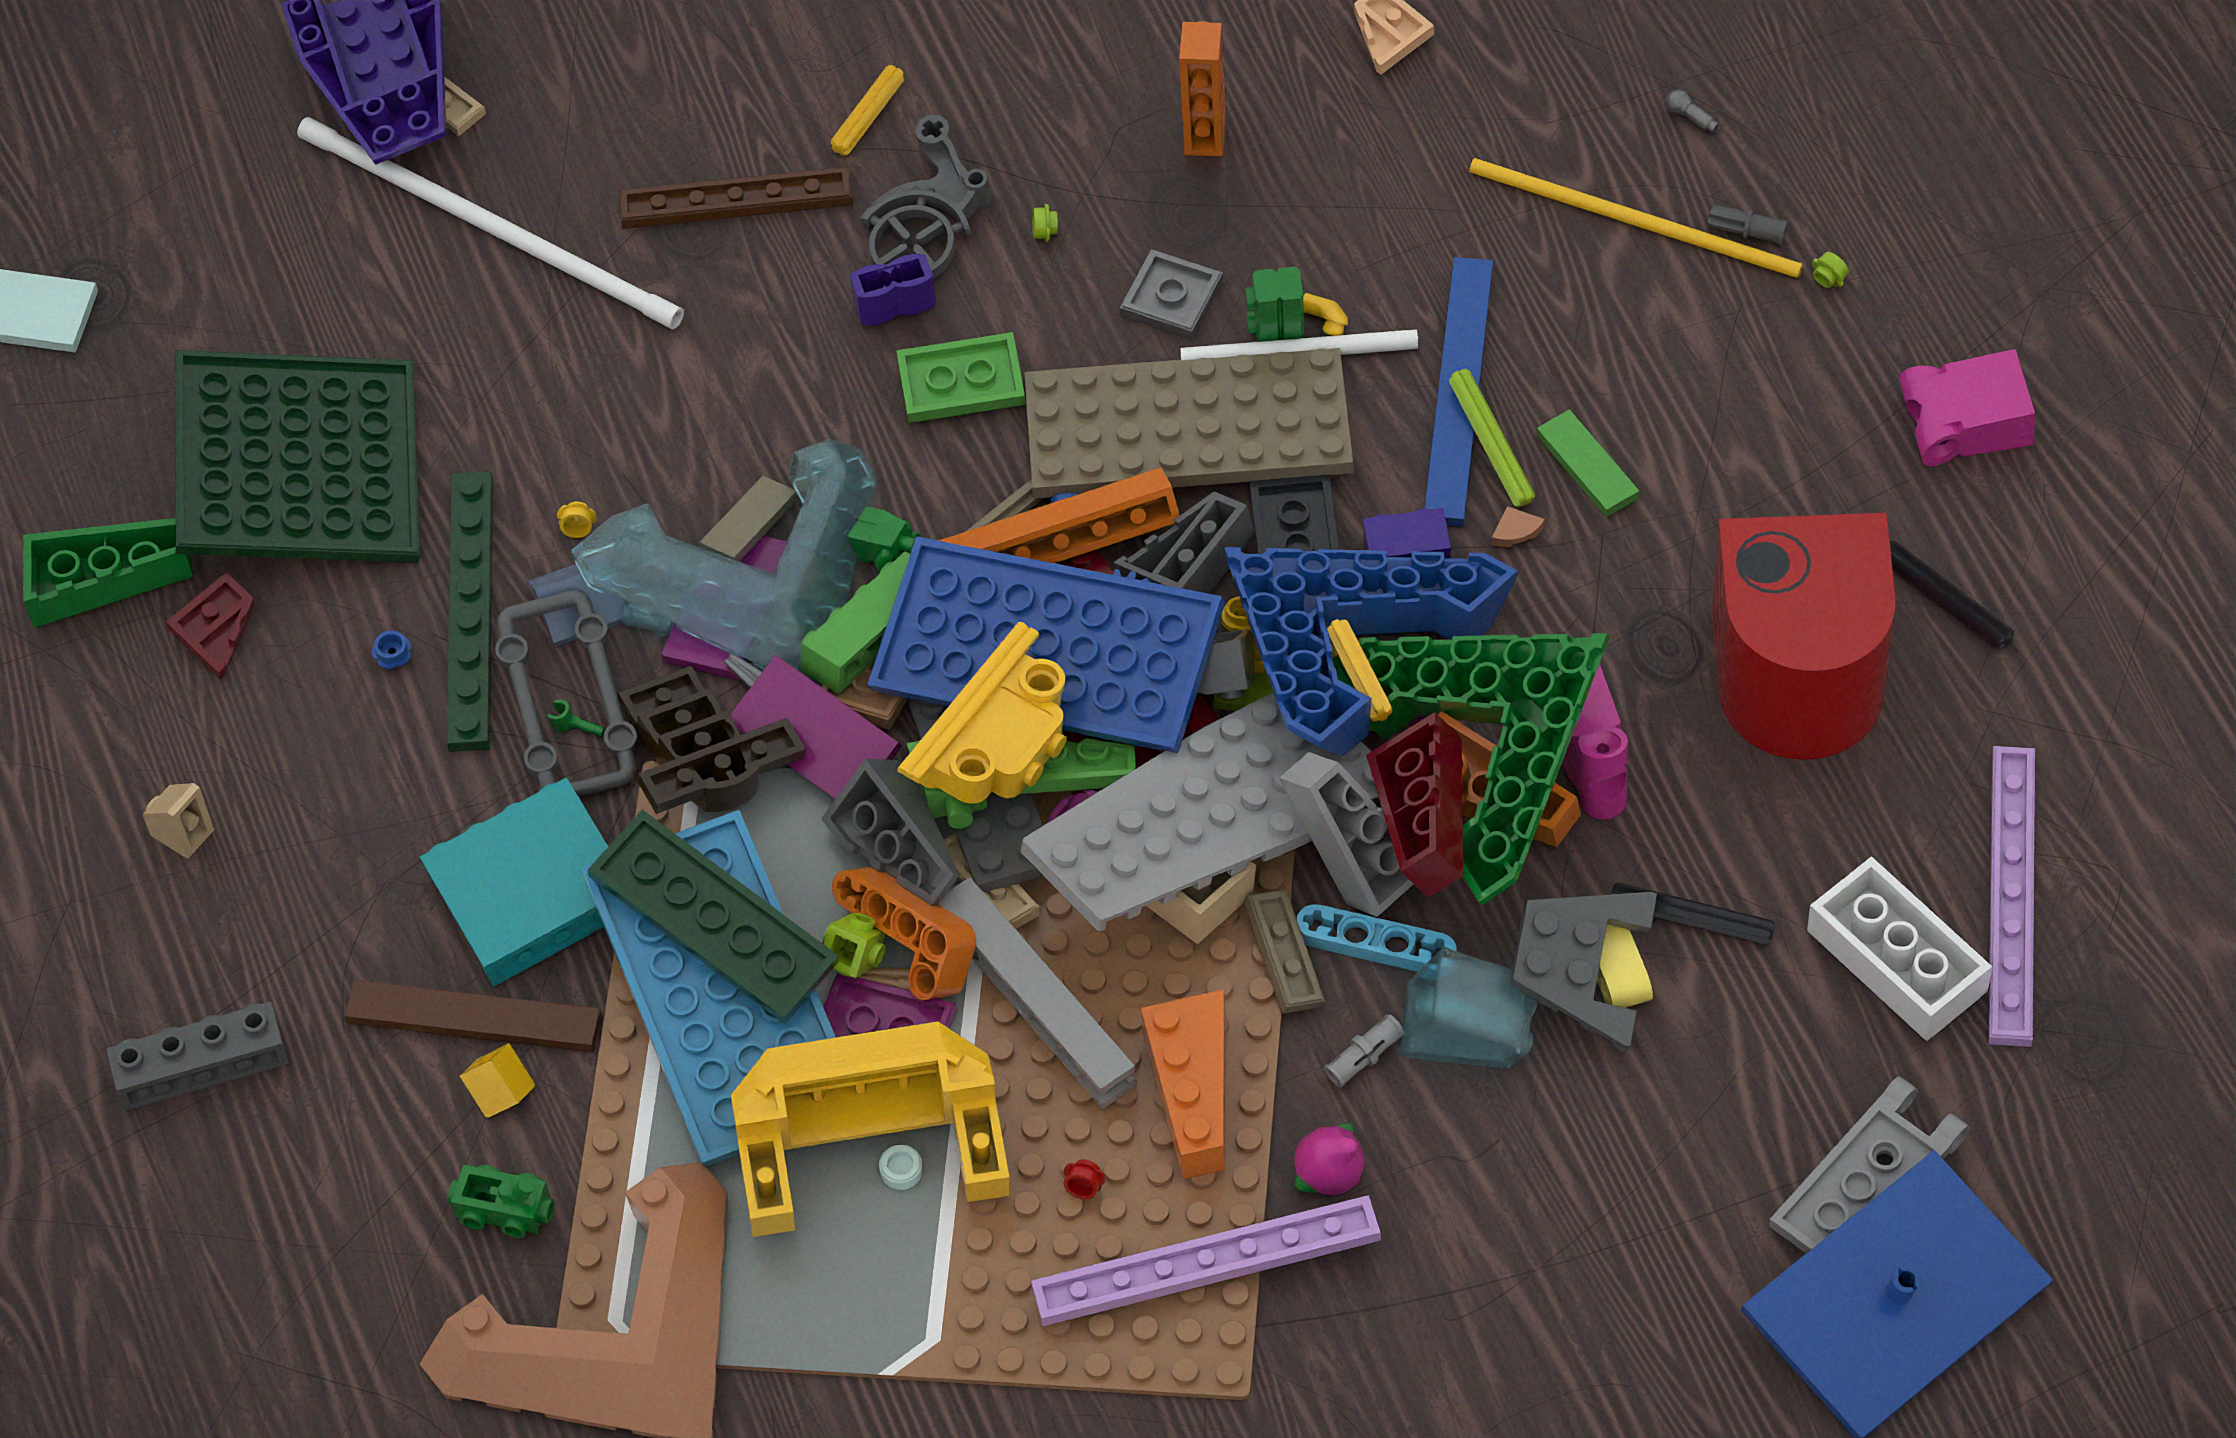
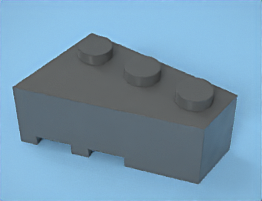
M1213 492L1174 519L1175 525L1159 537L1153 534L1144 541L1145 547L1128 559L1123 555L1114 562L1115 569H1119L1121 577H1127L1133 571L1136 572V580L1147 578L1151 583L1210 594L1229 570L1224 547H1241V552H1243L1255 537L1248 506Z

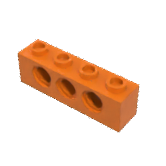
M1206 21L1182 22L1179 65L1184 155L1223 157L1226 109L1222 23H1209Z

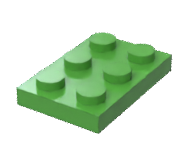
M1013 332L896 350L908 423L1026 405Z

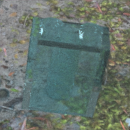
M1443 947L1408 981L1402 1024L1405 1035L1400 1039L1398 1056L1509 1069L1522 1056H1526L1531 1049L1533 1033L1529 1031L1530 1022L1538 1001L1510 985L1512 969Z

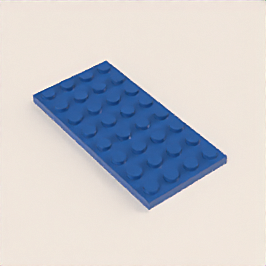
M916 536L867 685L871 691L948 707L1018 622H1023L1029 628H1033L1039 633V638L1025 654L1033 659L1051 660L1057 663L1064 671L1065 686L1060 705L1063 711L1062 730L1178 753L1225 602L1222 596Z

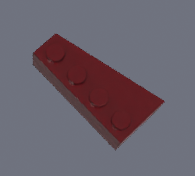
M1436 712L1366 755L1400 871L1428 898L1463 877L1462 738Z

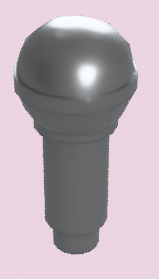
M1674 89L1668 94L1665 104L1671 114L1685 116L1702 129L1708 130L1711 133L1717 129L1719 123L1714 121L1711 115L1695 105L1687 91Z

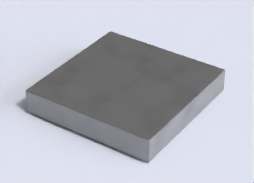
M1151 249L1120 306V316L1193 339L1223 282V272Z

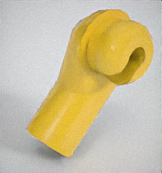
M1309 293L1304 294V313L1326 319L1322 328L1324 333L1332 336L1343 335L1344 326H1348V317L1338 303Z

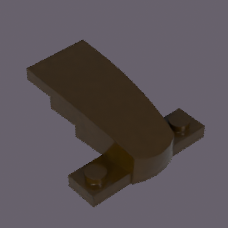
M692 665L618 692L621 709L630 724L634 726L644 745L659 764V766L640 772L638 775V784L656 814L690 801L704 812H721L736 808L748 802L757 793L759 775L805 758L806 748L788 718L740 735L729 710L723 712L712 689H705Z

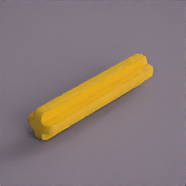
M893 65L885 67L831 139V149L835 153L846 156L852 151L903 83L904 72L900 68H896Z
M1338 619L1332 621V625L1327 628L1329 638L1351 683L1356 690L1372 698L1370 719L1372 721L1380 720L1381 722L1387 720V716L1393 711L1392 706L1347 620L1339 621Z

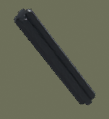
M1890 541L1892 569L1997 649H2004L2012 641L2014 635L2012 628L1898 542Z
M1620 882L1615 883L1611 894L1657 893L1653 917L1763 944H1770L1773 939L1775 922L1770 919Z

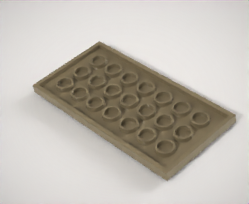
M1340 348L1024 372L1033 499L1049 498L1060 493L1081 494L1160 467L1172 488L1354 473Z

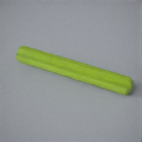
M1468 369L1454 372L1449 379V383L1513 505L1517 508L1529 505L1535 498V493L1471 372Z

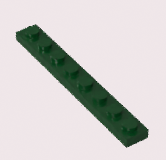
M491 471L451 473L447 746L449 752L490 749L493 477Z

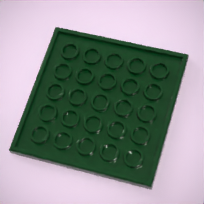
M175 350V554L419 562L413 360Z

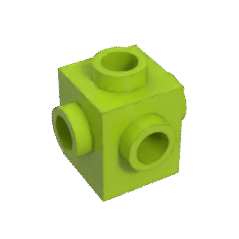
M852 913L832 922L827 927L822 944L838 955L839 962L833 968L836 972L844 976L857 978L870 971L871 968H877L881 964L886 953V945L883 944L886 934L874 927L875 920L870 916Z

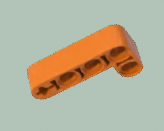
M873 867L839 871L835 875L832 882V892L840 906L851 913H861L870 916L875 920V928L915 952L908 982L912 994L917 999L954 996L961 992L976 945L975 932L968 922L940 905L934 906L925 902L899 885L897 879L885 871H878Z

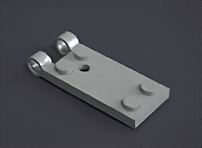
M1898 1076L1770 1218L1769 1227L1803 1252H1809L1933 1150L1942 1159L1956 1151L1966 1138L1970 1126L1951 1113L1942 1120L1929 1137L1901 1116L1913 1103L1918 1089ZM1881 1154H1888L1892 1157L1893 1162L1885 1166L1879 1164L1876 1158Z

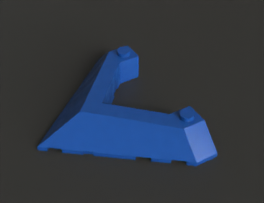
M1224 547L1228 566L1287 730L1321 749L1341 756H1345L1369 734L1372 698L1338 680L1336 668L1333 666L1332 647L1327 629L1332 625L1331 622L1336 619L1339 621L1347 620L1355 635L1435 631L1448 639H1452L1453 636L1483 635L1491 628L1518 576V570L1486 553H1469L1468 559L1444 558V552L1412 551L1411 557H1387V551L1318 549V551H1301V549L1265 548L1263 554H1244L1241 552V547Z

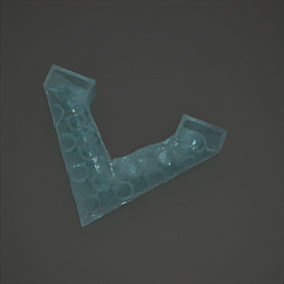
M829 439L795 451L791 462L789 479L803 505L774 574L666 536L648 503L611 516L571 550V556L589 588L603 593L604 590L625 599L626 605L651 617L657 614L677 624V629L730 654L741 655L752 660L754 665L765 669L773 657L777 655L821 687L822 684L801 671L800 646L804 637L810 631H816L828 620L830 614L836 608H842L847 602L858 559L847 536L855 523H857L865 507H871L878 478L860 447Z

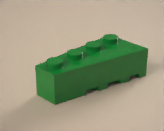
M175 518L23 535V602L33 628L193 577V555L175 554Z

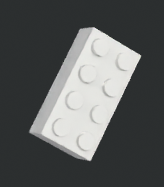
M1872 856L1810 905L1807 931L1926 1041L1988 992L1992 966Z

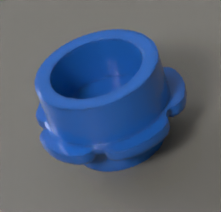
M386 631L376 638L372 648V656L375 660H378L377 663L380 667L393 669L394 667L403 666L409 661L411 657L409 651L412 649V645L400 632ZM390 651H396L394 654H389Z

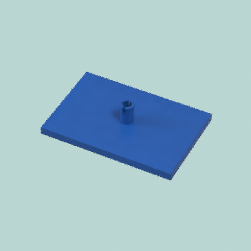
M1933 1150L1743 1304L1740 1310L1854 1438H1866L2046 1289L2053 1279L1941 1156Z

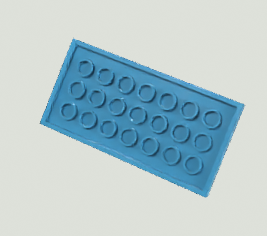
M740 810L675 833L783 914ZM591 865L583 867L584 879L700 1162L703 1166L709 1167L740 1155L731 1094L766 1049L836 1038L816 989L784 1024L588 876V869Z

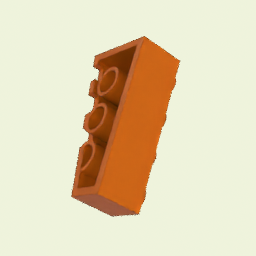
M1441 711L1438 715L1462 738L1463 816L1473 818L1478 802L1484 799L1488 779L1485 776L1493 747L1496 745ZM1554 782L1533 839L1558 847L1581 816L1577 796Z
M1224 989L1142 1007L1143 1036L1182 1178L1187 1179L1225 1170Z

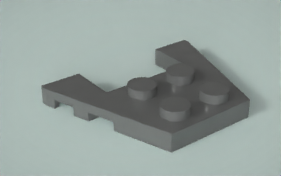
M1640 892L1527 900L1523 908L1510 985L1555 1012L1558 1010L1580 1022V1027L1592 1034L1597 1032L1612 1041V1046L1626 1052L1631 1046L1636 1011L1594 1000L1607 924L1647 934L1652 926L1657 893Z

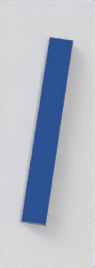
M1454 257L1425 500V508L1427 509L1443 508L1447 526L1464 527L1475 432L1449 383V379L1454 372L1468 369L1478 387H1480L1493 260Z

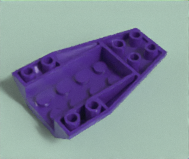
M287 0L281 3L301 64L375 165L446 136L443 19L440 0H338L328 5H325L322 0Z

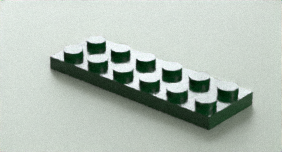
M643 809L588 869V876L784 1024L839 962V957L836 953Z

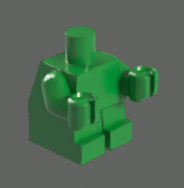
M866 506L847 538L860 562L868 564L871 561L875 562L879 575L885 564L890 561L894 562L905 551L911 553L916 536L921 537L919 532L912 530L911 524L908 521L901 520L885 510Z

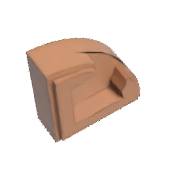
M1507 506L1492 536V545L1508 548L1512 547V544L1528 539L1533 540L1544 529L1545 519Z

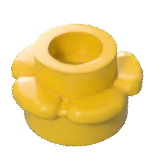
M577 501L561 506L557 512L561 531L571 538L587 536L591 532L592 524L597 519L593 509H589L585 503Z

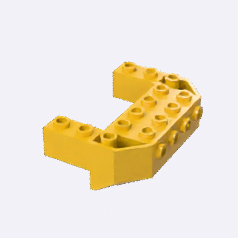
M940 1022L767 1048L731 1094L753 1237L796 1230L784 1150L950 1123L954 1125L967 1203L1010 1196V1177L995 1099L994 1076L989 1056L986 1052Z

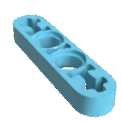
M1317 904L1304 907L1297 915V922L1305 945L1434 976L1448 974L1456 965V944L1450 936L1444 933ZM1314 920L1322 922V926H1319L1316 931L1309 930V926L1314 923ZM1334 924H1338L1337 937H1332ZM1351 928H1361L1367 932L1368 936L1362 942L1352 943L1344 937V934ZM1401 937L1409 945L1402 952H1392L1385 947V943L1390 938ZM1416 943H1421L1419 956H1414ZM1436 949L1444 950V954L1439 957V960L1431 958V954H1434Z

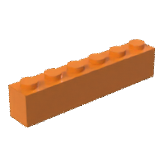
M1160 467L939 541L1057 563L1175 524L1174 519L1179 517L1180 514L1172 486Z

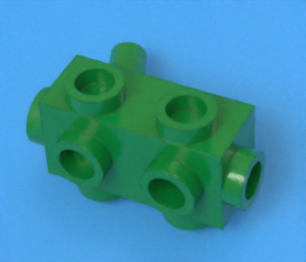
M463 1164L459 1179L452 1180L448 1192V1203L452 1205L455 1217L459 1218L462 1225L474 1230L484 1229L485 1224L499 1226L504 1234L513 1238H524L526 1232L538 1234L541 1223L549 1224L554 1213L555 1201L550 1198L546 1181L530 1173H520L519 1175L504 1173L490 1165L474 1167Z

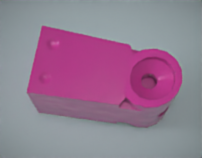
M2016 349L1944 364L1941 369L1933 366H1914L1900 374L1898 380L1907 410L1917 422L1914 434L1924 465L1937 466L1950 461L1958 454L1963 457L2033 445L2035 411Z
M1599 664L1562 761V766L1571 784L1575 785L1578 791L1579 804L1582 809L1593 818L1606 820L1620 815L1625 809L1628 800L1627 735L1621 730V721Z

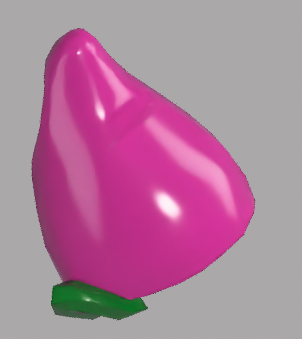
M1353 1122L1342 1123L1339 1126L1318 1127L1300 1140L1295 1150L1294 1158L1296 1169L1294 1186L1299 1191L1318 1192L1335 1196L1342 1195L1359 1184L1366 1162L1362 1146L1354 1136Z

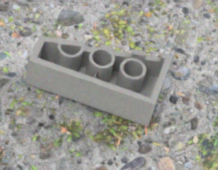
M1308 752L1279 777L1347 906L1378 917L1413 885L1400 871L1382 808L1374 804L1369 798L1370 795L1339 762Z

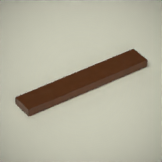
M849 167L619 190L622 229L853 205Z
M353 980L344 1015L346 1023L587 1052L594 1051L602 1016L600 1008Z

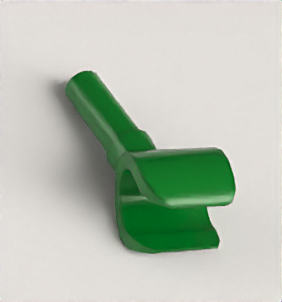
M557 699L553 701L556 711L561 715L553 716L546 714L550 724L558 732H565L573 727L600 737L604 735L605 727L573 715L569 704L565 700Z

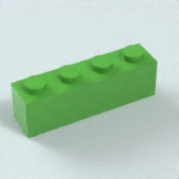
M905 551L894 562L890 561L885 564L875 579L868 585H862L848 603L842 608H836L821 627L816 631H810L804 637L800 646L801 671L835 693L840 694L853 680L858 678L863 671L875 662L910 557L908 552Z

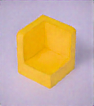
M510 1043L477 1058L460 1075V1078L484 1116L488 1118L518 1104L535 1087L534 1081Z

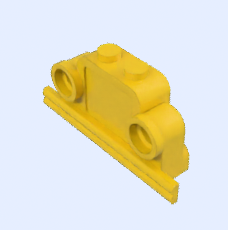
M1018 622L900 764L897 772L927 788H939L962 802L972 804L985 800L991 791L1001 797L1012 798L1018 796L1027 785L1030 787L1034 786L1043 772L1046 761L1050 757L1056 758L1061 753L1067 739L1066 736L1062 735L1063 711L1060 708L1061 696L1065 686L1064 671L1057 663L1051 660L1033 659L1025 654L1039 638L1038 631L1029 628L1023 622Z

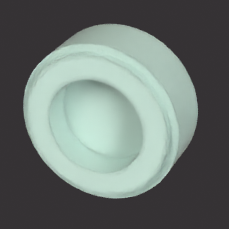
M895 1145L888 1148L880 1157V1175L883 1182L890 1188L905 1190L915 1186L920 1181L923 1174L922 1159L914 1148L907 1145Z

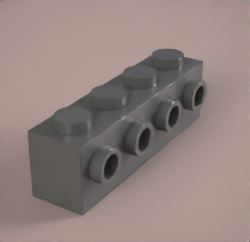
M271 1001L263 1004H249L241 1010L221 1016L210 1015L203 1018L200 1022L182 1027H168L161 1030L158 1034L140 1039H126L116 1046L106 1048L116 1092L124 1111L289 1064L280 1026Z

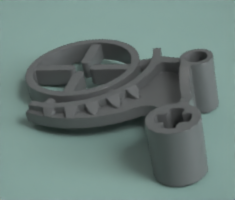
M936 114L923 117L915 127V134L923 159L933 164L938 169V174L929 180L913 181L889 190L876 199L860 217V221L864 226L868 228L872 225L874 226L869 239V250L874 265H888L899 257L909 255L907 245H910L912 240L909 232L900 221L910 218H924L934 221L933 224L916 234L917 245L913 247L914 254L926 255L933 279L942 274L953 260L956 249L954 234L964 231L966 237L972 235L967 220L977 209L981 210L989 207L993 200L987 174L981 169H972L968 172L963 167L955 150L949 123L944 117ZM931 207L946 212L947 214L952 216L958 223L951 225L948 219L942 213ZM891 228L904 244L899 245L879 259L877 255L878 243L885 231ZM946 232L948 235L946 249L942 256L934 262L921 246L941 233Z

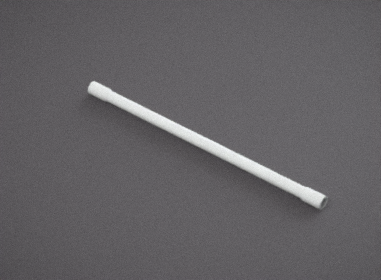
M310 117L304 118L300 123L297 131L299 138L325 151H331L640 310L645 316L672 330L676 329L681 323L684 316L683 308L655 294H649L390 160L375 165L361 145L339 135L336 130Z

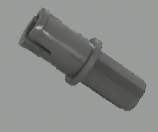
M1714 205L1709 213L1708 226L1741 234L1744 240H1747L1749 236L1782 245L1787 231L1788 220L1754 214V209L1745 212Z

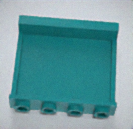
M567 777L557 783H550L544 786L533 796L520 803H513L507 806L496 816L483 823H476L470 826L466 832L448 842L435 845L429 852L420 856L430 880L434 882L493 987L604 927L584 879L582 868L593 864L608 848V845Z

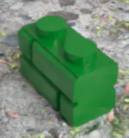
M1297 267L1278 268L1277 272L1273 269L1255 270L1254 274H1252L1253 287H1245L1248 334H1256L1257 342L1304 338L1303 290L1300 269Z

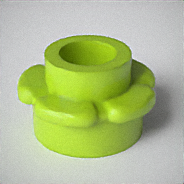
M1044 204V208H1033L1032 232L1033 239H1045V242H1048L1050 235H1057L1058 219L1057 211H1050L1049 205Z
M1825 252L1819 259L1814 258L1812 261V266L1815 269L1812 274L1820 285L1826 288H1830L1832 285L1840 288L1844 285L1843 281L1848 275L1849 269L1840 257L1834 253Z

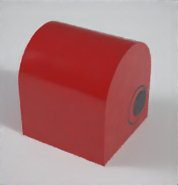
M1887 513L1719 519L1712 600L1719 698L1723 712L1732 727L1740 736L1755 747L1767 753L1789 759H1819L1849 749L1864 738L1876 723L1883 705L1896 606Z

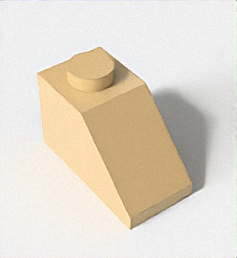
M194 783L169 785L160 796L154 797L149 802L146 811L143 813L150 836L187 859L214 831L201 789Z

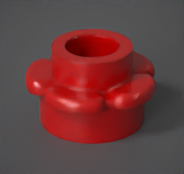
M1087 1159L1078 1160L1075 1164L1068 1163L1063 1171L1066 1176L1064 1179L1065 1189L1072 1196L1080 1199L1094 1197L1101 1190V1185L1105 1183V1176L1098 1165Z

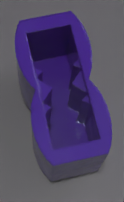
M925 254L905 255L893 260L888 265L875 264L865 266L850 275L853 301L862 325L882 324L892 320L898 314H918L932 308L936 304L933 274Z

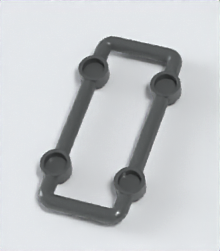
M569 590L504 608L497 619L500 639L496 643L495 652L499 664L509 669L529 745L524 753L525 766L532 776L538 778L541 790L550 783H556L553 773L558 767V757L555 748L544 741L524 666L529 658L528 645L522 636L516 634L513 622L573 606L577 607L579 619L575 623L576 639L582 647L587 648L589 651L609 725L604 732L605 746L609 753L618 758L620 770L570 783L577 796L583 797L624 786L634 779L637 766L633 752L637 748L638 738L634 726L624 721L604 648L608 638L607 623L602 616L595 614L592 601L587 594L579 590Z

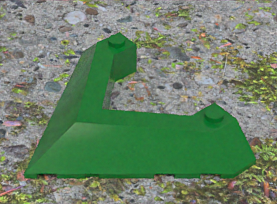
M1592 633L1591 637H1570L1568 634H1534L1533 637L1520 638L1518 635L1453 636L1452 639L1432 640L1429 636L1399 637V640L1379 641L1376 637L1360 638L1358 640L1393 709L1392 713L1387 716V720L1381 722L1380 720L1372 721L1370 719L1369 725L1383 740L1415 717H1427L1434 712L1439 714L1441 711L1455 720L1503 725L1498 746L1493 747L1485 776L1488 779L1484 799L1478 802L1475 816L1463 824V878L1482 906L1515 883L1519 877L1610 636L1607 633ZM1338 655L1332 658L1334 668H1336L1338 679L1354 688Z

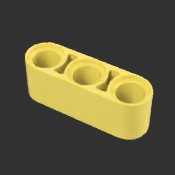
M1607 924L1597 983L1606 1004L1623 1008L1651 1001L1653 999V991L1648 973L1630 930Z

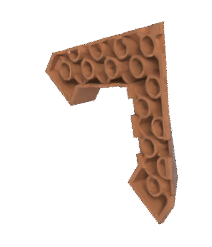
M701 1162L659 1167L625 1192L633 1216L647 1231L628 1334L507 1324L482 1294L446 1320L420 1362L421 1368L447 1399L462 1401L465 1398L485 1402L489 1407L520 1412L521 1409L544 1413L547 1418L610 1430L622 1428L632 1430L633 1434L653 1438H713L712 1423L716 1399V1357L719 1350L722 1301L721 1275L722 1265H724L726 1235L724 1226L728 1202L727 1191L706 1166H703Z

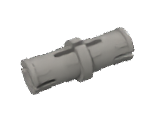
M1386 1014L1381 1021L1363 1036L1356 1035L1350 1040V1046L1323 1067L1325 1074L1334 1085L1342 1088L1346 1082L1364 1067L1375 1065L1379 1061L1378 1056L1405 1035L1404 1029L1392 1015Z

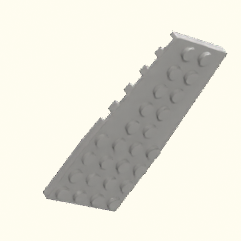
M1273 692L1211 723L1182 740L1178 753L1164 751L1024 837L1021 853L1097 931L1105 930L1107 921L1124 915L1127 919H1131L1140 915L1141 908L1159 900L1164 905L1175 900L1178 891L1192 885L1196 890L1210 885L1212 877L1227 871L1232 876L1246 870L1247 862L1260 857L1265 862L1311 842L1312 839L1279 779L1280 776L1308 752L1339 762L1370 795L1369 798L1377 807L1380 806V800L1366 757L1372 751L1362 742H1359L1345 756H1341L1321 749L1287 730Z

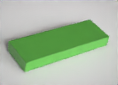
M1570 409L1537 428V437L1606 518L1639 499L1637 487Z

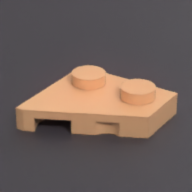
M1357 0L1354 3L1355 17L1375 69L1380 75L1434 35V25L1404 0Z

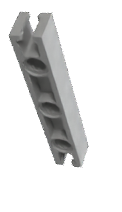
M969 877L949 890L938 905L972 926L976 936L972 960L1103 1110L1137 1086L1136 1080L1131 1075L1135 1072V1065L976 883Z

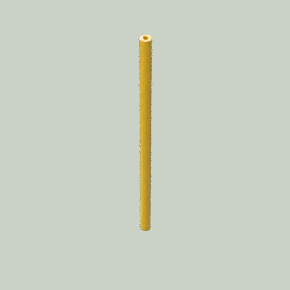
M1477 158L1472 160L1469 172L1797 279H1799L1803 270L1802 263Z

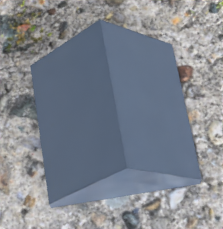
M604 554L528 581L534 599L569 590L584 592L592 601L595 614L605 619L607 628L631 620L612 562ZM576 606L541 614L554 647L577 640L575 623L579 619Z

